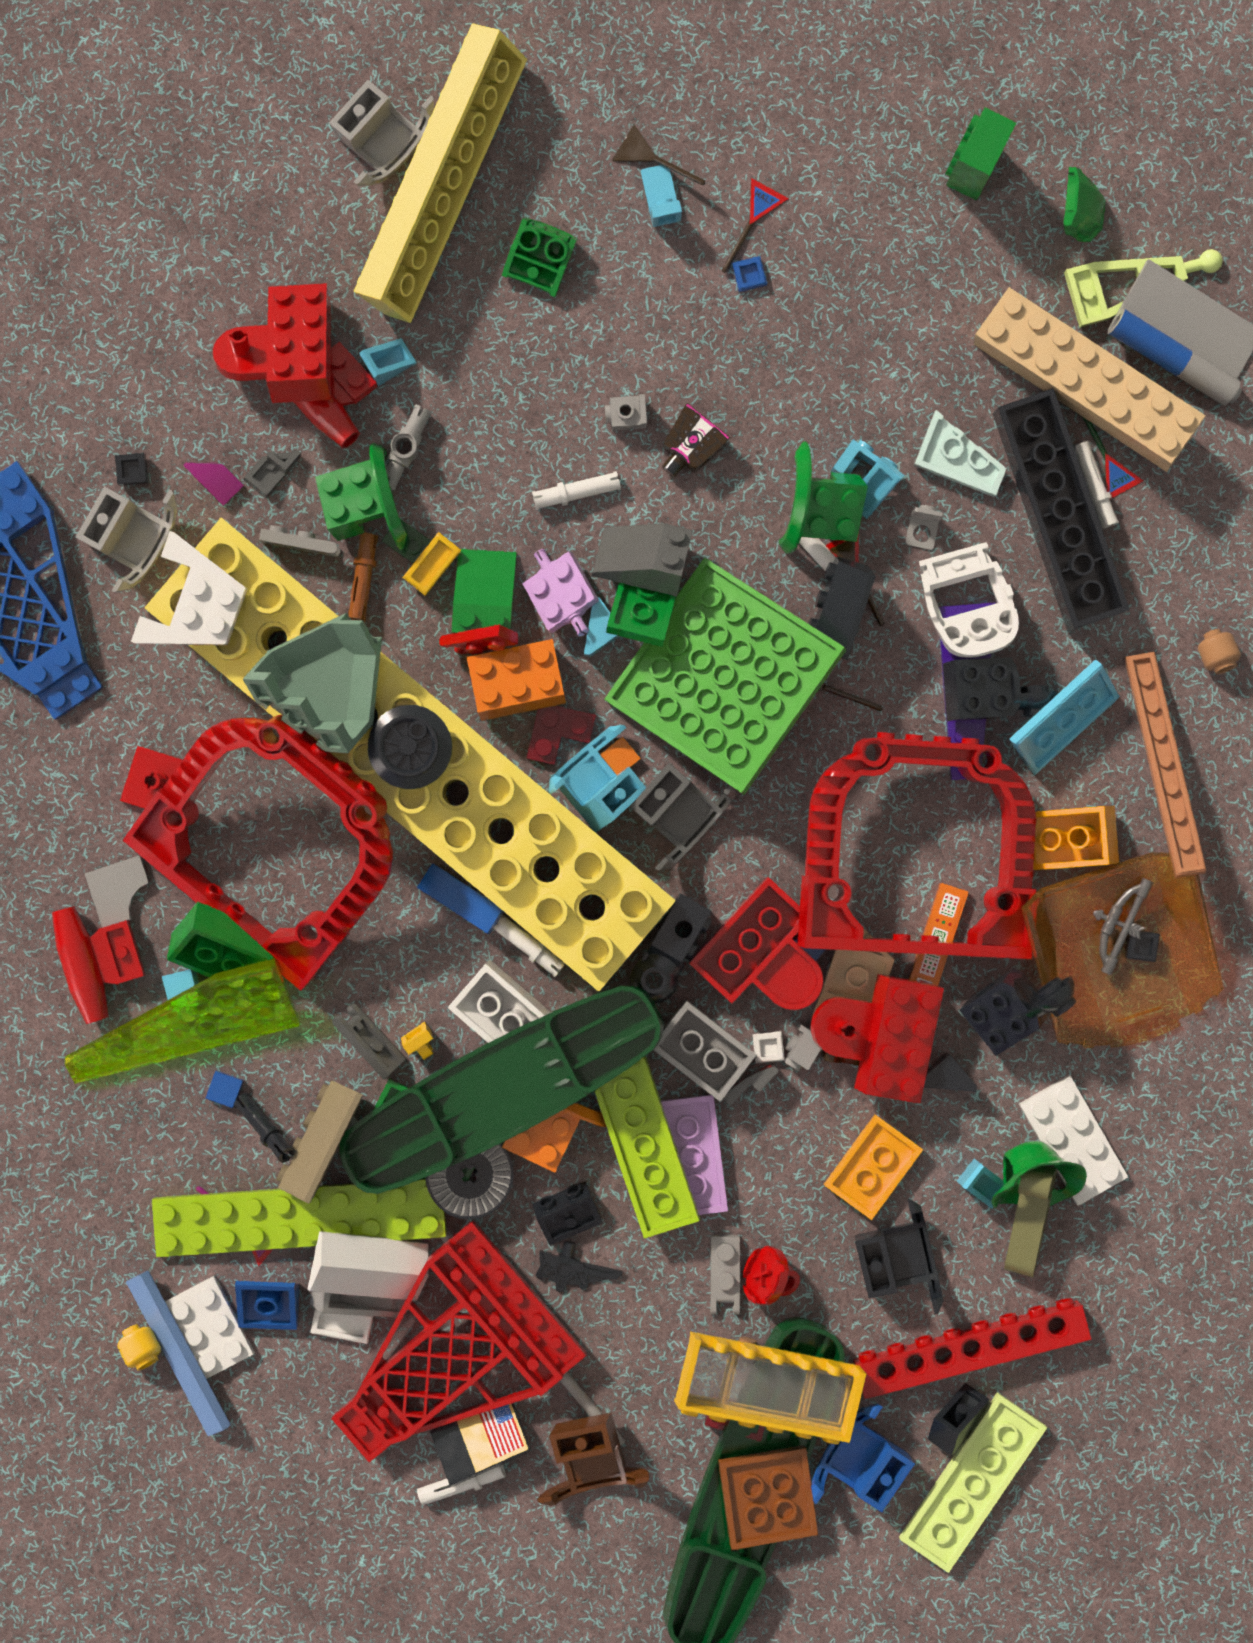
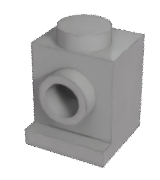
M645 394L610 398V405H605L606 423H612V431L647 428ZM622 407H629L631 413L628 416H623L620 413V409Z
M799 1023L797 1029L801 1033L799 1036L794 1034L785 1048L789 1052L784 1062L800 1071L801 1067L809 1070L821 1049L814 1042L811 1030Z

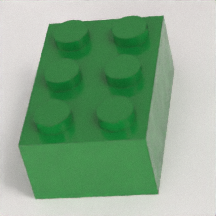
M984 107L980 116L974 114L945 175L950 177L946 186L977 201L1016 122Z

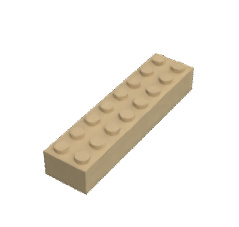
M1010 287L975 334L974 345L1043 391L1054 389L1058 401L1166 472H1168L1206 416Z

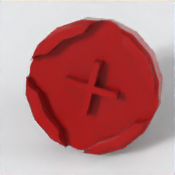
M764 1246L762 1249L758 1248L753 1251L743 1270V1278H746V1286L743 1285L745 1295L754 1304L762 1306L771 1305L780 1296L792 1294L800 1283V1276L788 1265L783 1251L772 1246Z

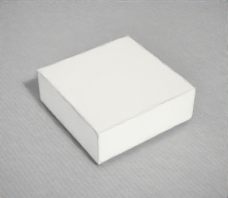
M782 1031L752 1034L754 1052L756 1054L755 1063L785 1061Z

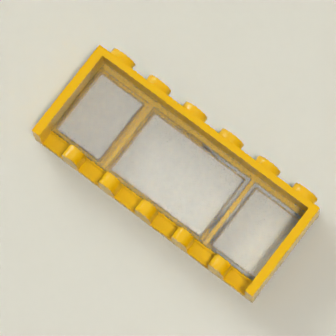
M690 1331L689 1344L674 1402L678 1409L681 1410V1413L688 1416L697 1417L700 1413L709 1415L710 1419L718 1422H726L727 1419L738 1421V1424L748 1428L761 1425L766 1426L767 1430L774 1433H783L786 1430L794 1432L796 1436L804 1439H811L812 1436L822 1437V1440L827 1443L838 1445L840 1441L850 1443L866 1373L859 1365Z

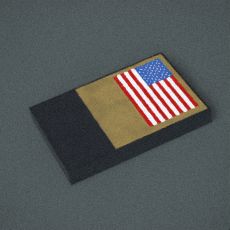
M514 1403L430 1430L449 1486L451 1487L532 1451Z

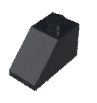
M965 1383L934 1417L928 1440L952 1456L969 1437L990 1399Z

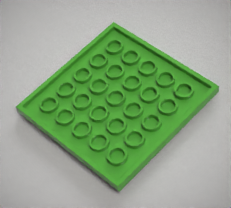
M704 557L675 599L663 647L643 643L604 700L745 795L844 655L846 649Z

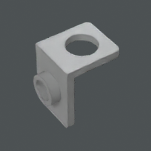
M920 505V508L915 507L911 512L905 544L933 550L938 524L944 517V513L937 511V508L933 506ZM919 525H925L930 530V537L925 542H919L914 538V529Z

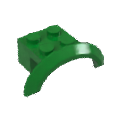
M806 441L802 442L796 450L794 457L796 463V485L793 508L787 531L779 539V546L786 554H792L796 550L801 537L857 542L868 485L858 474L831 472L830 479L812 478L810 447Z
M372 443L369 447L370 460L315 477L327 530L337 541L365 533L363 523L385 517L399 550L404 548L407 534L391 491L385 462L387 455L385 448L377 443Z

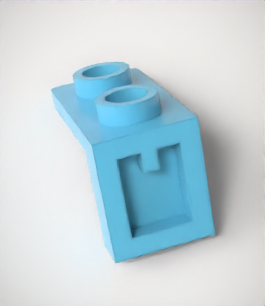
M662 165L642 169L641 177L652 226L657 227L681 221L680 201L676 199L670 169Z
M853 439L831 472L851 474L859 462L855 458L856 455L872 467L880 458L872 453L874 449L862 440L856 442ZM884 457V458L887 459L894 467H896V468L898 467L893 461H891L890 459Z

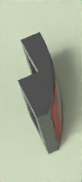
M772 1064L748 1073L735 1082L723 1099L732 1106L750 1085L760 1092L778 1073V1068Z

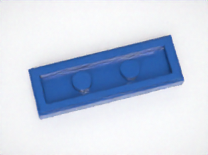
M434 863L431 864L417 886L418 889L487 934L492 932L504 913L491 900Z

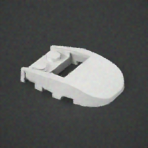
M986 542L919 561L928 614L945 648L950 653L959 657H979L1000 651L1013 642L1018 631L1019 620L1017 609L1014 608L1012 588L1010 584L1007 585L998 562H992L988 556L989 547ZM988 575L997 604L942 618L933 593L934 589Z

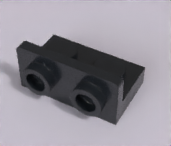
M585 1181L570 1185L565 1190L554 1195L545 1196L533 1204L536 1219L549 1246L603 1223Z

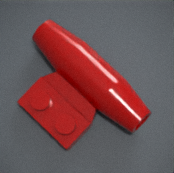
M339 341L331 348V400L293 403L318 430L345 449L358 439L360 432L343 406L358 403L377 388V382Z
M75 906L52 912L56 949L70 994L86 1024L109 1018L105 983L120 984L146 976L129 920L99 928L90 937Z

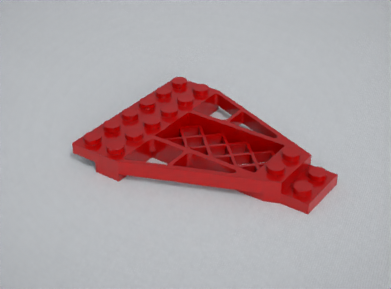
M472 1220L428 1257L354 1398L333 1414L331 1419L370 1463L391 1444L404 1441L412 1435L536 1395L542 1396L563 1379L566 1372L586 1357L587 1352L475 1221ZM429 1268L433 1270L458 1300L435 1320H429L412 1301ZM465 1308L469 1313H462L459 1311ZM410 1310L423 1325L424 1329L389 1359L385 1360L383 1354L405 1312ZM451 1319L450 1332L436 1331ZM455 1319L472 1320L471 1334L456 1333ZM476 1322L488 1335L475 1334ZM429 1337L428 1350L415 1349ZM433 1337L450 1338L449 1352L432 1351ZM454 1339L470 1340V1353H453ZM474 1342H491L490 1356L474 1355ZM496 1344L500 1349L494 1354ZM407 1355L406 1369L392 1368ZM411 1356L427 1357V1370L410 1369ZM432 1357L448 1359L447 1373L431 1371ZM507 1357L532 1387L496 1399L480 1378ZM452 1359L469 1361L468 1374L451 1373ZM473 1361L484 1362L472 1372ZM389 1374L405 1375L404 1389L390 1388L388 1386ZM410 1376L426 1377L425 1391L409 1390ZM430 1378L447 1379L446 1393L430 1392ZM451 1380L461 1381L450 1390ZM471 1385L475 1386L487 1400V1402L441 1417H434ZM397 1395L404 1396L403 1402L398 1398ZM408 1396L424 1398V1410H409L407 1408ZM429 1398L439 1399L428 1409Z

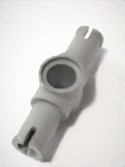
M415 404L406 426L402 427L400 432L391 440V451L387 458L389 462L386 468L392 491L396 490L404 469H408L410 463L418 456V446L423 438L421 433L429 416L432 414L431 411L426 408L422 409L417 404ZM406 441L412 443V450L408 454L398 453L397 449L400 443Z

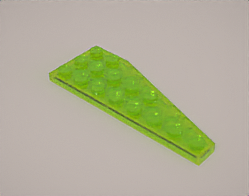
M274 958L216 973L65 1056V1066L74 1084L299 1027L300 1020Z

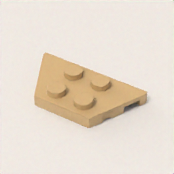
M864 929L863 937H865V938H873V937ZM835 950L814 1012L823 1002L834 997H846L872 1002L877 974L889 975L894 963V957L889 952Z

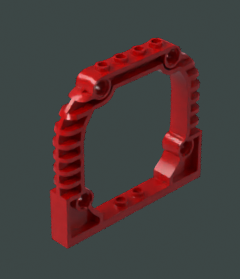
M283 715L274 716L268 721L254 717L224 720L207 729L196 740L164 787L156 792L122 841L193 901L209 905L227 914L273 956L270 966L302 991L316 977L342 944L351 929L377 898L388 881L392 867L393 849L389 838L390 831L383 818L387 813V803L383 796L376 791L372 783L361 779L353 772L352 767L348 763L339 760L331 752H326L317 746V741L305 730L300 734L281 720ZM273 728L279 733V738L273 733ZM242 747H249L264 759L277 760L283 758L340 806V817L343 825L359 840V864L351 880L327 911H313L298 923L296 927H280L273 934L249 915L242 905L234 902L224 894L218 885L211 883L186 862L192 853L189 845L188 827L193 825L199 817V810L194 801L226 755L232 750ZM364 806H367L371 810L372 815H369L365 811ZM177 812L181 815L182 819L178 817ZM311 926L317 930V933L312 930Z
M877 732V738L860 739L854 745L852 753L839 758L830 765L819 778L812 792L809 805L805 876L802 875L797 946L811 949L1032 959L1036 889H1032L1037 825L1035 803L1026 783H1024L1015 770L1002 763V756L999 750L994 746L980 745L979 739L962 738L961 743H951V737L934 736L933 741H923V735L905 734V739H895V733ZM869 745H872L876 752L875 757L871 761L866 757L865 753ZM983 752L988 759L985 767H982L979 763V756ZM895 763L957 767L961 775L968 781L989 784L1000 803L1002 817L998 885L986 892L984 906L987 912L975 926L968 930L967 943L939 941V936L921 935V940H910L911 935L893 934V939L863 937L864 927L856 920L846 905L851 898V888L845 880L839 879L842 812L847 793L859 777L883 775ZM832 885H836L839 891L838 896L834 900H831L828 896V890ZM1004 894L1007 902L1001 909L998 905V899Z

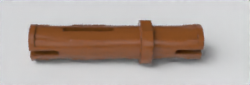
M365 532L360 534L358 554L353 561L355 574L348 610L351 620L366 621L373 568H376L377 561L374 559L379 538L378 535Z

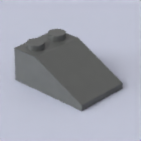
M665 523L604 527L592 576L677 596L693 530Z

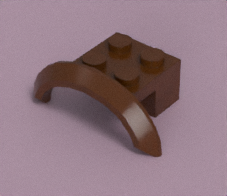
M612 1412L557 1423L549 1435L556 1463H564L568 1480L543 1492L537 1498V1501L541 1504L552 1506L575 1494L600 1487L629 1484L642 1488L647 1484L650 1479V1474L647 1470L626 1467Z

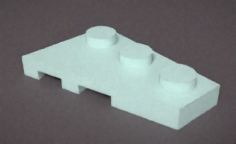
M935 410L914 466L995 497L1007 468L983 448L974 444L960 429L951 425L943 418L942 414Z

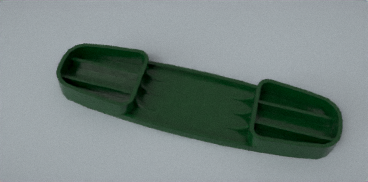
M623 985L589 996L518 1027L446 1065L412 1087L403 1090L345 1132L340 1141L339 1154L342 1165L357 1188L366 1193L379 1194L405 1186L482 1153L566 1109L639 1062L657 1048L663 1037L664 1025L661 1015L647 992L636 986Z
M792 1317L783 1320L775 1326L764 1346L839 1362H844L845 1358L843 1346L832 1331L821 1323L807 1318ZM756 1360L735 1402L796 1414L807 1370ZM817 1372L807 1413L808 1417L829 1421L840 1382L839 1376ZM727 1419L694 1501L668 1586L663 1618L669 1636L674 1643H734L766 1583L765 1568L777 1544L776 1542L736 1550L731 1549L718 1460L804 1445L809 1463L817 1436H812L811 1439H804L796 1436L791 1431L784 1430L783 1433H774L767 1430L765 1426L760 1442L746 1438L750 1433L757 1434L759 1425H755L754 1428H748L738 1424V1421Z

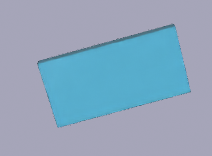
M1095 659L1009 739L1026 767L1034 775L1120 697L1103 665Z

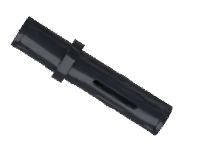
M249 1093L241 1094L238 1098L243 1104L236 1099L234 1106L258 1133L261 1143L270 1148L281 1163L289 1161L291 1158L286 1152L293 1156L295 1149L283 1137L281 1128L273 1125Z

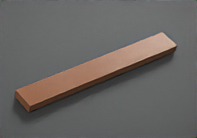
M1155 652L1126 656V669L1175 878L1205 874L1207 870Z

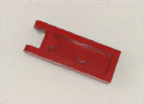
M499 624L443 635L439 639V644L445 648L454 647V651L461 655H479L484 650L501 651L506 646L517 645L518 633Z

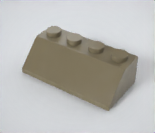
M332 1080L329 1086L323 1084L316 1100L321 1102L316 1112L310 1110L303 1124L307 1130L302 1139L296 1138L292 1146L295 1149V1154L289 1166L283 1164L276 1180L281 1182L278 1187L279 1189L308 1204L312 1202L340 1146V1141L364 1097L363 1094Z

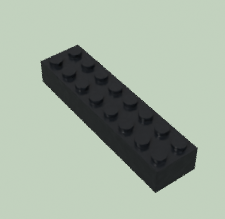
M1054 389L998 407L993 412V417L1067 632L1129 611L1127 600Z

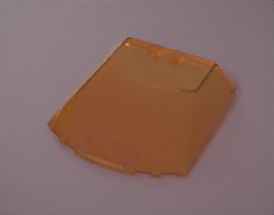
M1151 852L1042 887L1022 907L1042 987L1056 977L1063 980L1066 977L1072 976L1074 980L1075 991L1073 997L1077 1002L1058 1017L1050 1013L1055 1037L1059 1043L1069 1045V1043L1083 1045L1084 1048H1094V1046L1103 1045L1115 1048L1147 1041L1179 1027L1181 1024L1178 1019L1189 1016L1192 1013L1197 1015L1203 1010L1202 1005L1213 995L1217 997L1224 989L1200 876L1192 875L1175 878L1170 853ZM1142 878L1148 879L1154 883L1147 898H1144L1133 923L1146 928L1142 931L1160 934L1156 962L1125 958L1127 935L1117 959L1119 960L1112 975H1108L1101 971L1103 963L1099 954L1101 929L1106 920L1101 919L1097 921L1093 912L1102 909L1104 910L1103 914L1108 915L1111 906L1117 902L1126 890L1140 884ZM1136 893L1126 901L1118 920L1125 923L1137 897ZM1116 925L1112 935L1109 936L1107 955L1111 954L1122 930L1120 926ZM1166 1025V1026H1164V1027H1161V1028H1158V1029H1155V1030H1151V1029L1157 1028V1027H1159V1026Z

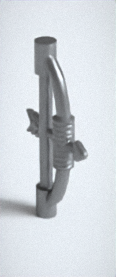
M1142 878L1140 884L1129 888L1122 894L1117 902L1111 906L1108 915L1103 914L1104 910L1102 909L1093 912L1097 921L1101 919L1106 920L1101 929L1102 934L1099 946V954L1103 963L1102 972L1112 975L1119 960L1117 959L1128 933L1141 939L1140 931L1146 928L1133 923L1154 882ZM1136 893L1137 897L1125 923L1118 920L1123 911L1122 907ZM1116 925L1120 926L1122 930L1111 954L1107 955L1109 936L1112 935Z

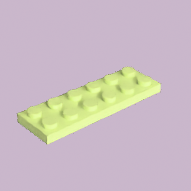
M997 1392L979 1418L969 1437L959 1447L900 1534V1540L949 1573L1044 1434L1047 1426Z

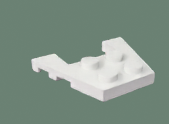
M170 531L161 557L190 567L170 626L140 616L131 642L135 644L228 645L247 588L177 534Z

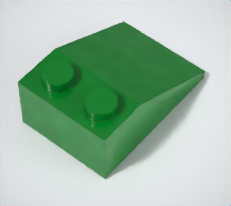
M461 549L457 562L451 633L499 624L512 630L517 552Z
M197 902L172 932L167 960L246 992L272 963L273 956L227 914L209 905Z

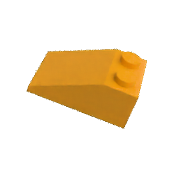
M1115 805L1036 812L1037 825L1033 870L1119 864Z

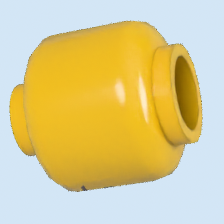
M135 1324L122 1332L124 1337L119 1340L117 1347L127 1367L136 1368L137 1371H140L159 1360L157 1356L161 1352V1346L150 1327L140 1328L138 1324Z

